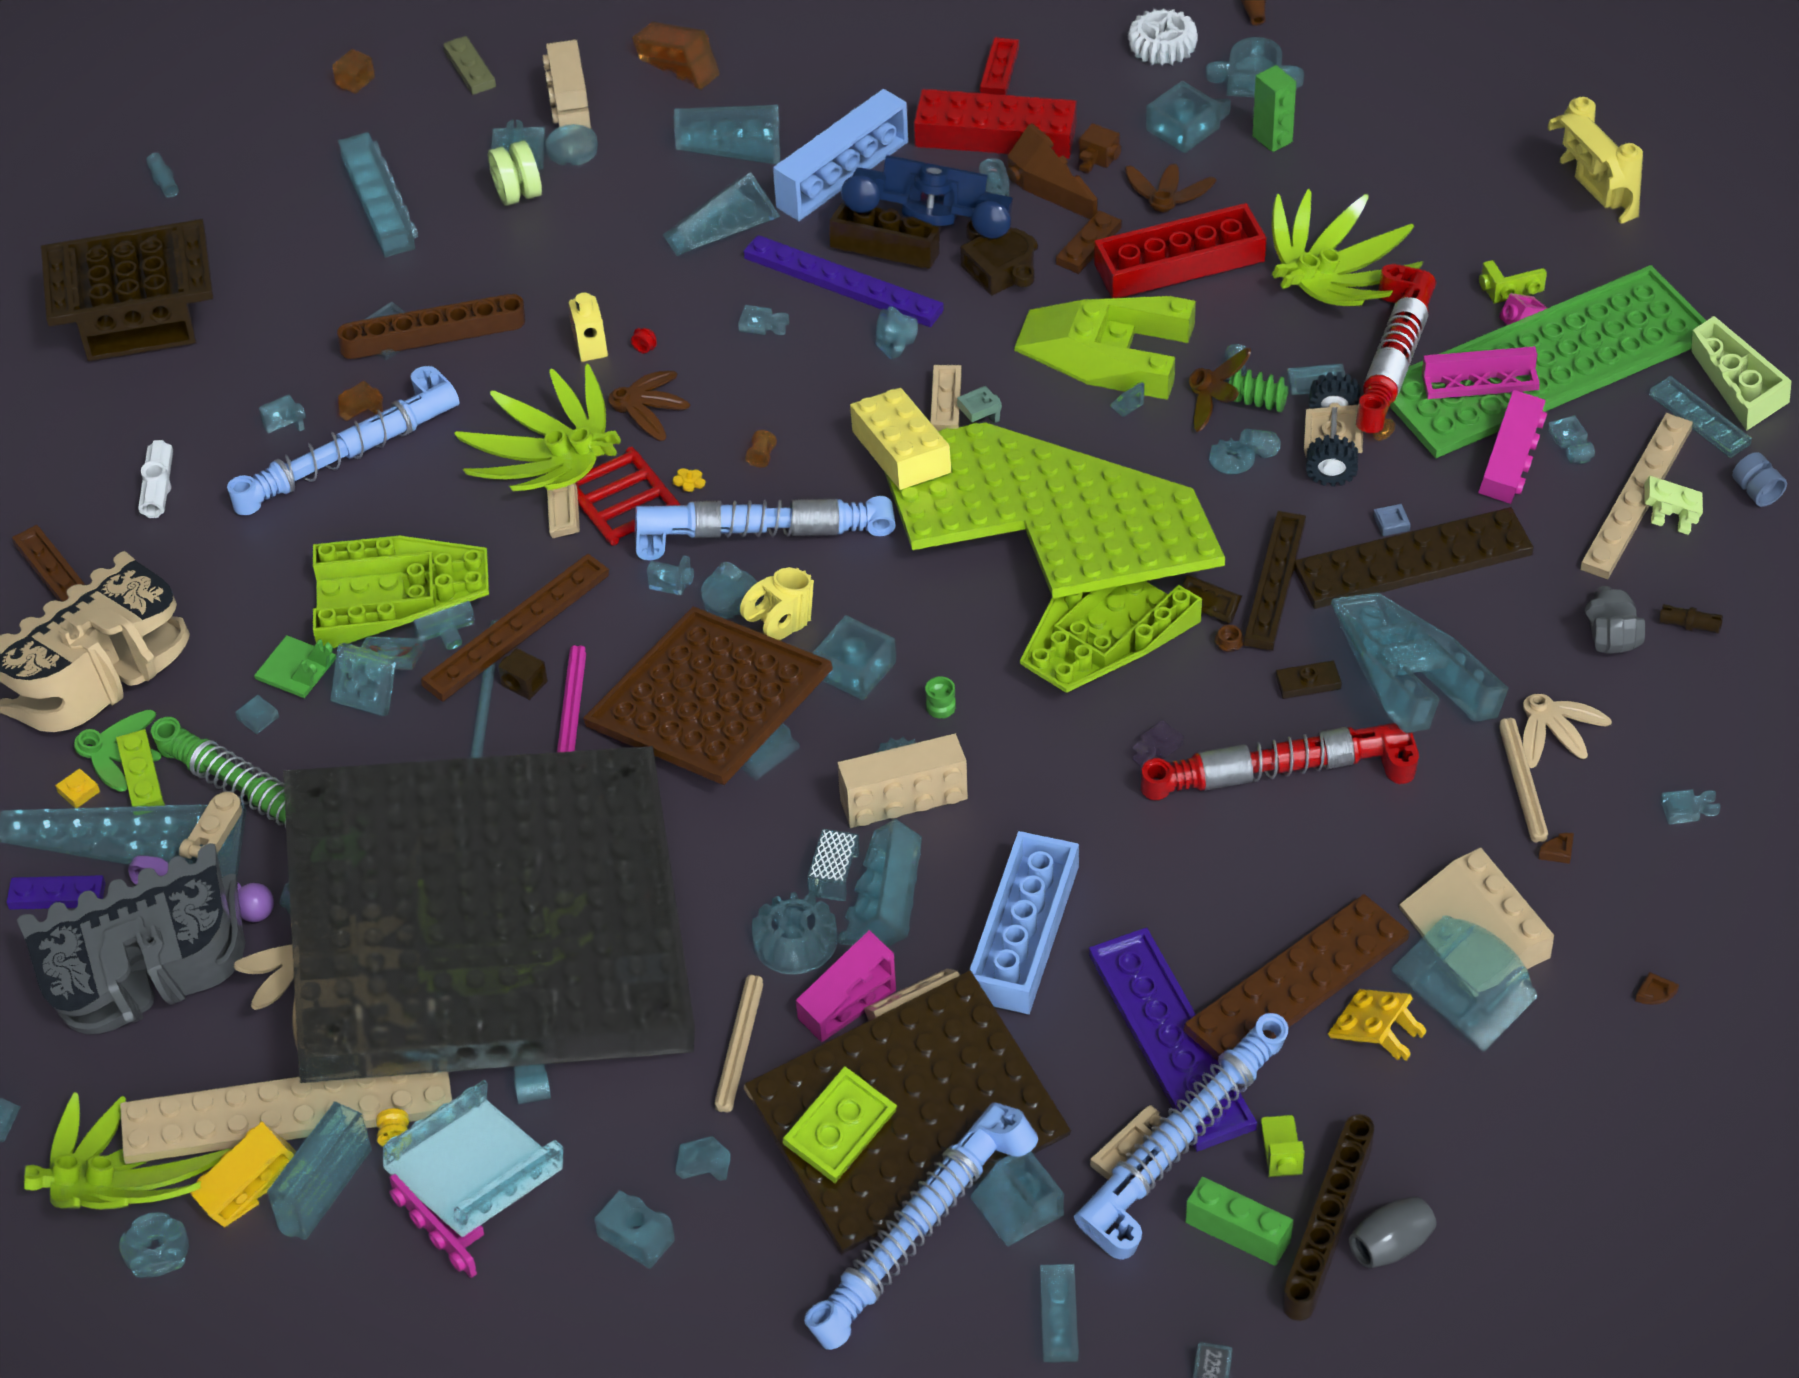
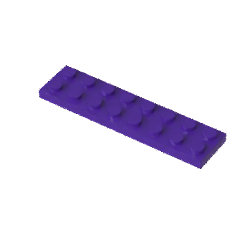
M1147 927L1089 947V956L1168 1101L1173 1109L1181 1112L1177 1106V1100L1181 1099L1190 1103L1186 1098L1185 1092L1192 1091L1198 1095L1194 1089V1082H1200L1207 1086L1202 1079V1074L1207 1073L1215 1077L1211 1072L1210 1065L1220 1066L1216 1059L1184 1032L1185 1023L1196 1016L1191 1004ZM1213 1067L1215 1073L1218 1074L1220 1070ZM1205 1076V1079L1209 1083L1212 1079L1208 1076ZM1196 1085L1200 1092L1204 1089L1200 1085ZM1231 1090L1228 1094L1230 1098H1234L1237 1093ZM1240 1092L1239 1098L1236 1101L1231 1100L1230 1108L1222 1109V1116L1214 1118V1125L1206 1127L1203 1136H1197V1143L1193 1145L1196 1152L1257 1130V1121ZM1188 1093L1190 1099L1193 1100L1195 1096ZM1222 1099L1220 1101L1221 1107H1226L1228 1100ZM1180 1102L1181 1107L1185 1109L1187 1106ZM1214 1107L1212 1114L1217 1116L1220 1114V1109ZM1208 1116L1203 1119L1206 1125H1209L1212 1120ZM1197 1125L1195 1127L1197 1133L1203 1132V1126Z

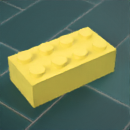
M902 388L891 389L885 393L864 398L861 401L850 404L853 433L899 490L951 473L949 444Z

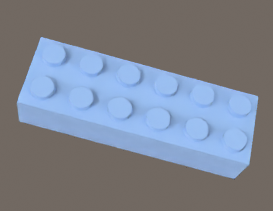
M883 89L774 166L776 207L797 221H800L839 193L846 179L853 176L857 167L872 169L882 162L886 155L890 156L908 143L906 102Z
M1018 831L970 968L994 1007L1030 1014L1079 868L1078 843Z

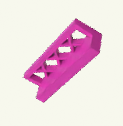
M1536 347L1425 355L1422 379L1427 399L1509 393L1513 390L1520 392L1539 390L1540 382L1536 372ZM1520 375H1529L1531 381L1521 382L1520 380L1516 379V377ZM1496 377L1502 380L1498 384L1487 381L1489 378ZM1462 380H1470L1475 384L1473 386H1464L1460 382ZM1442 382L1447 386L1445 388L1433 389L1432 383Z

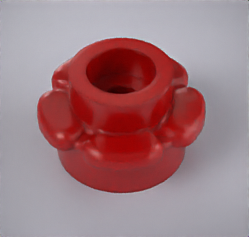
M637 328L634 330L631 343L638 352L647 353L657 346L656 336L652 330L647 328Z

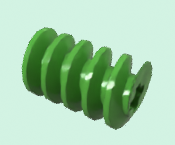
M1240 369L1230 378L1229 383L1239 391V395L1234 402L1239 403L1244 397L1246 405H1250L1254 401L1256 407L1261 408L1265 403L1268 410H1272L1276 405L1277 412L1283 411L1289 389L1288 386H1285L1284 377H1280L1276 384L1272 374L1269 375L1266 381H1263V372H1259L1256 378H1252L1251 369H1248L1245 376H1242Z

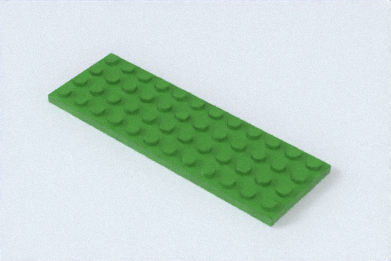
M1650 265L1440 354L1535 346L1537 351L1536 372L1540 387L1539 390L1521 392L1546 400L1542 410L1546 412L1692 349L1693 330L1706 322V320ZM1423 361L1408 367L1396 400L1389 406L1435 458H1438L1499 432L1512 392L1427 399L1422 379ZM1520 375L1516 377V379L1520 380L1521 382L1531 381L1529 375ZM1497 377L1489 378L1487 380L1493 384H1498L1502 382V380ZM1462 380L1460 382L1464 386H1473L1475 384L1470 380ZM1442 382L1432 383L1433 389L1445 388L1447 386Z

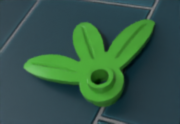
M145 710L115 723L101 734L96 730L86 729L76 737L74 748L79 755L91 758L95 772L106 785L120 792L128 790L126 779L121 770L112 761L115 760L122 763L116 737L145 729L156 717V712ZM151 749L154 762L160 760L162 755L158 751Z

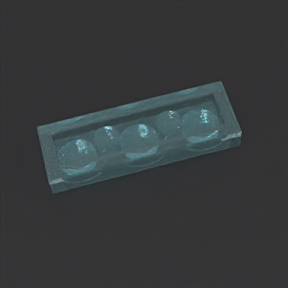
M1074 1264L1040 1265L1044 1362L1078 1361Z

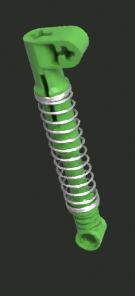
M163 717L152 725V737L163 757L180 760L187 765V769L193 775L199 778L206 777L207 783H214L217 789L223 788L224 792L232 793L239 790L241 795L238 797L241 798L242 804H249L250 808L254 810L258 809L261 815L267 814L269 820L276 819L278 825L285 824L287 831L294 829V834L307 842L315 841L320 844L311 855V863L319 882L323 886L335 887L343 883L368 855L371 847L370 838L331 816L330 811L322 804L315 803L313 799L307 798L303 793H298L295 788H290L286 783L271 777L269 773L262 772L259 767H254L250 762H246L242 757L227 751L225 747L219 746L216 742L210 739H200L182 728L176 718ZM237 759L241 760L242 762L237 764ZM210 774L215 776L213 781H209L208 776ZM219 779L222 780L223 785L218 786L216 784V781H218ZM229 784L232 786V790L227 791L225 786ZM243 796H248V802L243 800Z

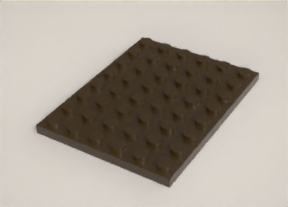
M971 970L744 1084L745 1092L841 1255L878 1236L879 1230L888 1231L887 1220L893 1221L896 1224L899 1222L894 1215V1211H901L904 1208L902 1202H909L911 1200L910 1192H917L920 1189L918 1182L927 1181L926 1173H933L936 1170L934 1163H942L944 1160L943 1152L951 1145L958 1144L992 1102L1022 1111L1037 1133L1038 1142L1030 1152L1022 1156H1011L994 1151L982 1166V1174L978 1180L973 1181V1186L1066 1138L1071 1133V1129ZM847 1067L896 1104L897 1109L837 1182L834 1183L785 1146L783 1138L840 1071Z

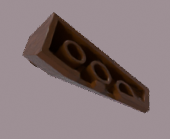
M1033 123L1028 125L1007 156L1008 178L1023 190L1091 220L1097 213L1098 199L1079 175L1073 176L1071 174L1066 158L1064 156L1058 157L1051 147H1053L1054 143Z

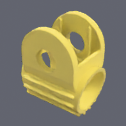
M791 567L781 568L774 573V576L764 578L747 591L740 605V614L749 622L761 619L764 622V634L781 640L807 626V622L811 621L814 580H811V575L806 574L805 570L801 571L799 568ZM764 595L762 602L755 606L758 598ZM787 614L786 620L783 623L779 622Z

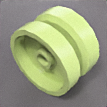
M525 140L510 144L509 153L503 147L488 150V162L497 193L505 206L519 202L521 193L526 199L541 196L542 188L539 172L531 149Z

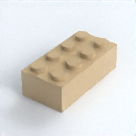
M956 733L837 762L840 801L850 828L866 826L873 822L898 818L902 815L926 811L930 808L946 804H955L968 799L966 758Z

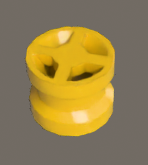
M391 1108L377 1114L376 1124L380 1129L377 1133L379 1145L394 1149L409 1143L410 1132L406 1128L409 1124V1116L406 1111Z

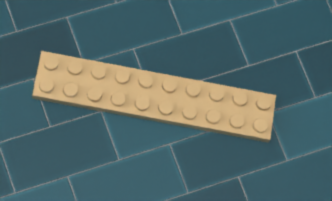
M446 1055L375 1065L371 1069L362 1067L120 1103L125 1164L231 1149L245 1138L250 1129L256 1127L261 1121L284 1140L377 1127V1114L391 1108L406 1111L409 1116V1122L454 1115Z

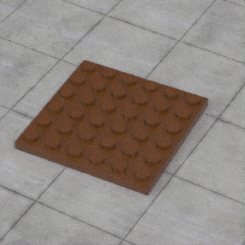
M693 606L584 716L583 720L588 728L721 785H725L833 670V667L828 659Z

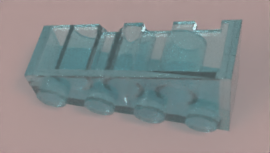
M778 105L674 109V130L677 150L770 164L781 162Z

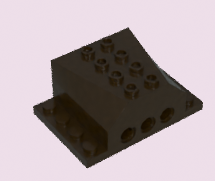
M203 219L41 245L48 325L55 326L77 322L88 361L196 343L189 303L214 299Z

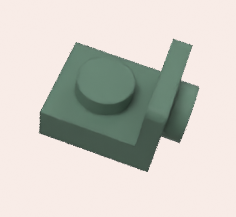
M986 386L957 397V406L971 422L986 416L993 423L1000 421L1001 401Z

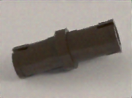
M1663 604L1659 621L1660 623L1684 626L1689 631H1692L1694 628L1719 634L1723 623V615L1700 612L1695 607L1684 609Z

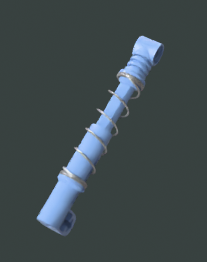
M432 366L417 368L411 374L415 396L405 401L401 399L391 403V408L382 412L377 410L378 414L360 423L354 421V426L338 433L336 436L332 432L334 440L315 450L308 443L311 452L291 461L285 455L287 463L276 459L270 463L269 468L265 469V471H260L259 474H254L253 478L243 475L230 480L227 489L234 511L239 515L255 513L261 507L264 499L268 500L270 496H276V493L288 494L294 491L295 481L304 478L307 481L313 482L317 478L318 470L325 466L332 470H338L341 458L345 456L348 459H360L363 452L375 446L379 448L384 447L387 440L397 435L406 436L416 430L417 425L459 405V398L454 387L436 368ZM338 460L337 467L332 468L329 466V464ZM315 472V477L313 479H308L305 477Z

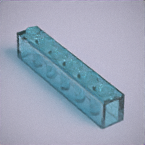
M368 132L338 140L342 161L384 256L389 257L415 249L414 238L418 237L414 222H408L410 221L406 205L401 206L403 202L399 189L394 190L395 182L391 173H386L388 172L385 158L379 157L381 152L377 141L372 142Z

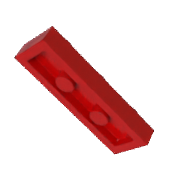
M994 37L980 85V93L1007 94L1019 51V40Z

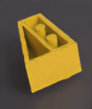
M261 1121L256 1127L250 1129L245 1138L232 1150L226 1152L208 1173L202 1175L197 1180V1182L201 1181L200 1189L192 1191L190 1194L212 1219L225 1228L259 1205L257 1200L259 1197L273 1188L276 1192L286 1187L283 1181L298 1171L305 1174L311 1168L286 1140Z

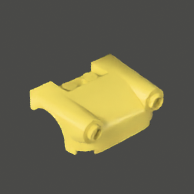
M1578 97L1571 100L1565 113L1550 119L1547 128L1549 131L1565 128L1563 145L1567 150L1560 158V163L1564 164L1574 159L1577 160L1575 178L1605 208L1611 207L1616 209L1622 206L1625 209L1624 213L1619 217L1620 224L1639 217L1643 151L1633 143H1626L1618 147L1595 124V103L1587 97Z

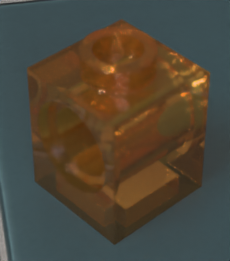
M351 49L332 65L336 85L355 94L375 78L372 58L354 49Z

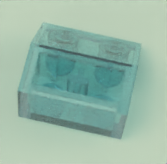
M1031 1151L1022 1156L1009 1155L998 1161L971 1194L973 1202L1007 1246L1012 1245L1064 1215L1063 1191Z

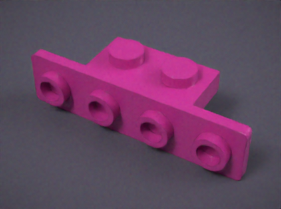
M395 1173L391 1175L389 1179L392 1190L389 1193L393 1201L400 1208L405 1206L410 1211L409 1216L413 1223L419 1229L424 1227L429 1232V1238L438 1250L444 1248L449 1254L450 1262L457 1271L461 1272L464 1270L470 1278L477 1275L474 1259L465 1248L484 1235L483 1227L479 1225L461 1237L420 1201Z

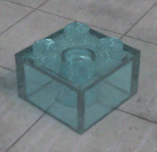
M1181 81L1147 105L1146 130L1186 153L1220 128L1221 104Z
M845 615L813 652V654L828 659L832 663L833 670L823 681L864 700L896 663L895 638Z

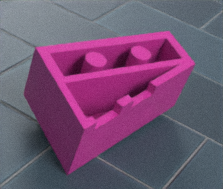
M870 930L867 931L796 1000L798 1019L821 1042L834 1035L864 1014L865 1007L890 996L896 991L894 953Z

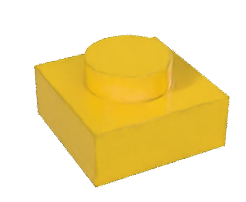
M80 768L55 785L58 794L75 809L100 792L98 784Z

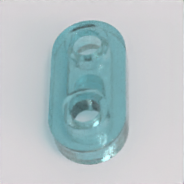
M994 158L982 161L979 165V173L988 175L986 192L1009 196L1010 184L1005 164L1001 160Z

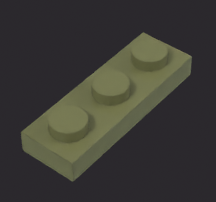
M467 36L443 44L444 52L472 95L496 87L495 78Z

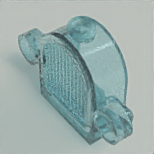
M1250 37L1237 42L1232 47L1230 62L1215 61L1209 63L1206 68V78L1213 83H1220L1228 78V96L1254 97L1255 76L1277 65L1296 81L1297 88L1304 83V71L1296 66L1282 65V50L1274 41L1262 37Z

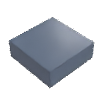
M1402 504L1374 509L1373 516L1382 537L1410 531L1411 524Z

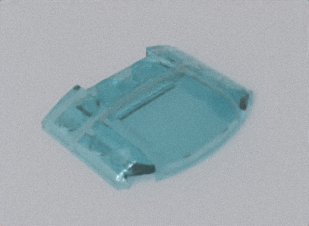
M1443 916L1391 969L1397 977L1483 1052L1538 997L1536 989H1532L1530 974L1525 965L1503 940L1473 922L1452 918L1451 916Z

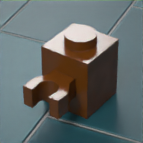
M1092 123L1079 138V159L1084 160L1079 166V170L1089 173L1094 164L1107 168L1113 160H1117L1122 149L1120 133Z

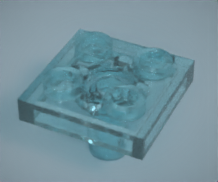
M511 120L506 124V128L493 129L491 149L503 147L509 153L510 144L525 140L531 149L537 169H543L546 140L545 127L523 128V123L520 120H516L517 128H515L514 120Z
M347 643L339 644L330 701L380 716L389 714L397 658Z

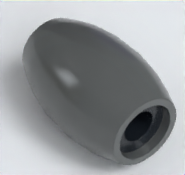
M1420 1197L1395 1200L1373 1211L1360 1222L1349 1237L1350 1248L1356 1259L1366 1268L1389 1265L1417 1250L1435 1230L1436 1218L1430 1206Z

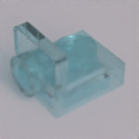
M683 555L679 566L650 561L647 568L649 589L682 595L686 586L691 585L694 577V569L691 568L690 557Z

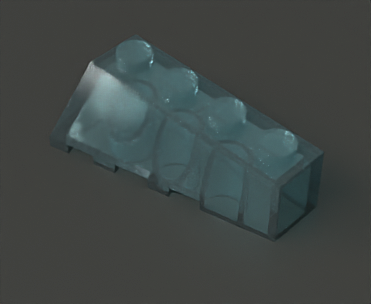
M750 172L733 181L666 231L663 236L675 254L680 256L690 250L778 218L780 215Z
M896 819L874 830L863 863L867 870L860 880H857L854 891L859 894L855 906L848 908L845 919L849 920L846 932L841 931L837 940L842 945H854L869 930L887 947L903 940L908 935L914 888L917 881V868L921 855L922 836Z

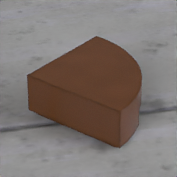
M1560 833L1558 837L1544 842L1540 849L1539 859L1570 864L1574 833Z
M1649 972L1636 995L1635 1001L1648 1005L1664 1003L1676 995L1679 984Z

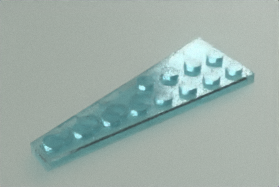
M241 803V816L217 853L222 878L229 874L238 876L246 817L244 803ZM209 804L2 811L0 818V842L129 865L133 858L137 856L158 857L169 863L172 858L180 856L179 849L182 841L188 839ZM183 857L188 864H194L198 860L196 857L191 859Z

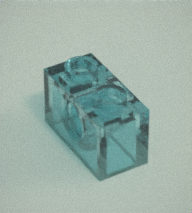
M620 1190L594 1218L598 1237L649 1269L675 1241L672 1221L667 1215L659 1211L657 1213L646 1207L644 1202L634 1195L628 1196ZM634 1226H642L640 1228L633 1229Z

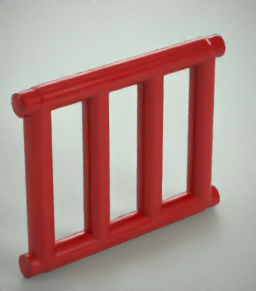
M629 447L626 449L625 454L592 468L582 479L575 482L578 491V505L612 546L618 544L620 538L634 532L635 519L614 529L606 522L607 520L658 497H661L665 502V506L680 505L678 500L634 447ZM630 463H633L639 470L588 494H584L579 486ZM644 480H647L652 488L600 512L593 505L597 501Z

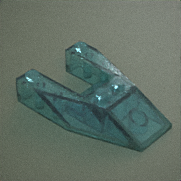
M1380 593L1332 599L1331 605L1358 664L1385 712L1401 730L1406 733L1429 729L1440 698L1413 674L1415 672H1422L1456 703L1470 719L1483 721L1498 718L1509 688L1453 637Z

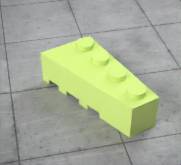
M1715 316L1693 330V355L1746 431L1790 402L1791 380Z

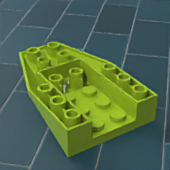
M407 536L313 544V568L317 581V608H313V633L316 643L321 639L323 646L329 642L333 648L489 595L488 552L485 547Z
M1147 581L1052 598L1020 659V664L1062 691L1070 692L1150 653L1200 623L1202 598L1180 585L1167 594Z

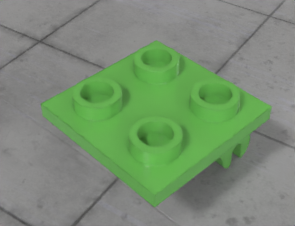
M286 635L254 676L258 681L305 698L337 657L336 654L332 653L333 647L329 642L323 646L322 640L319 639L315 646Z

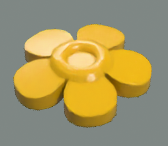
M682 468L677 471V476L673 477L674 485L683 486L682 489L687 492H692L695 488L701 489L705 486V480L702 479V472L699 470Z

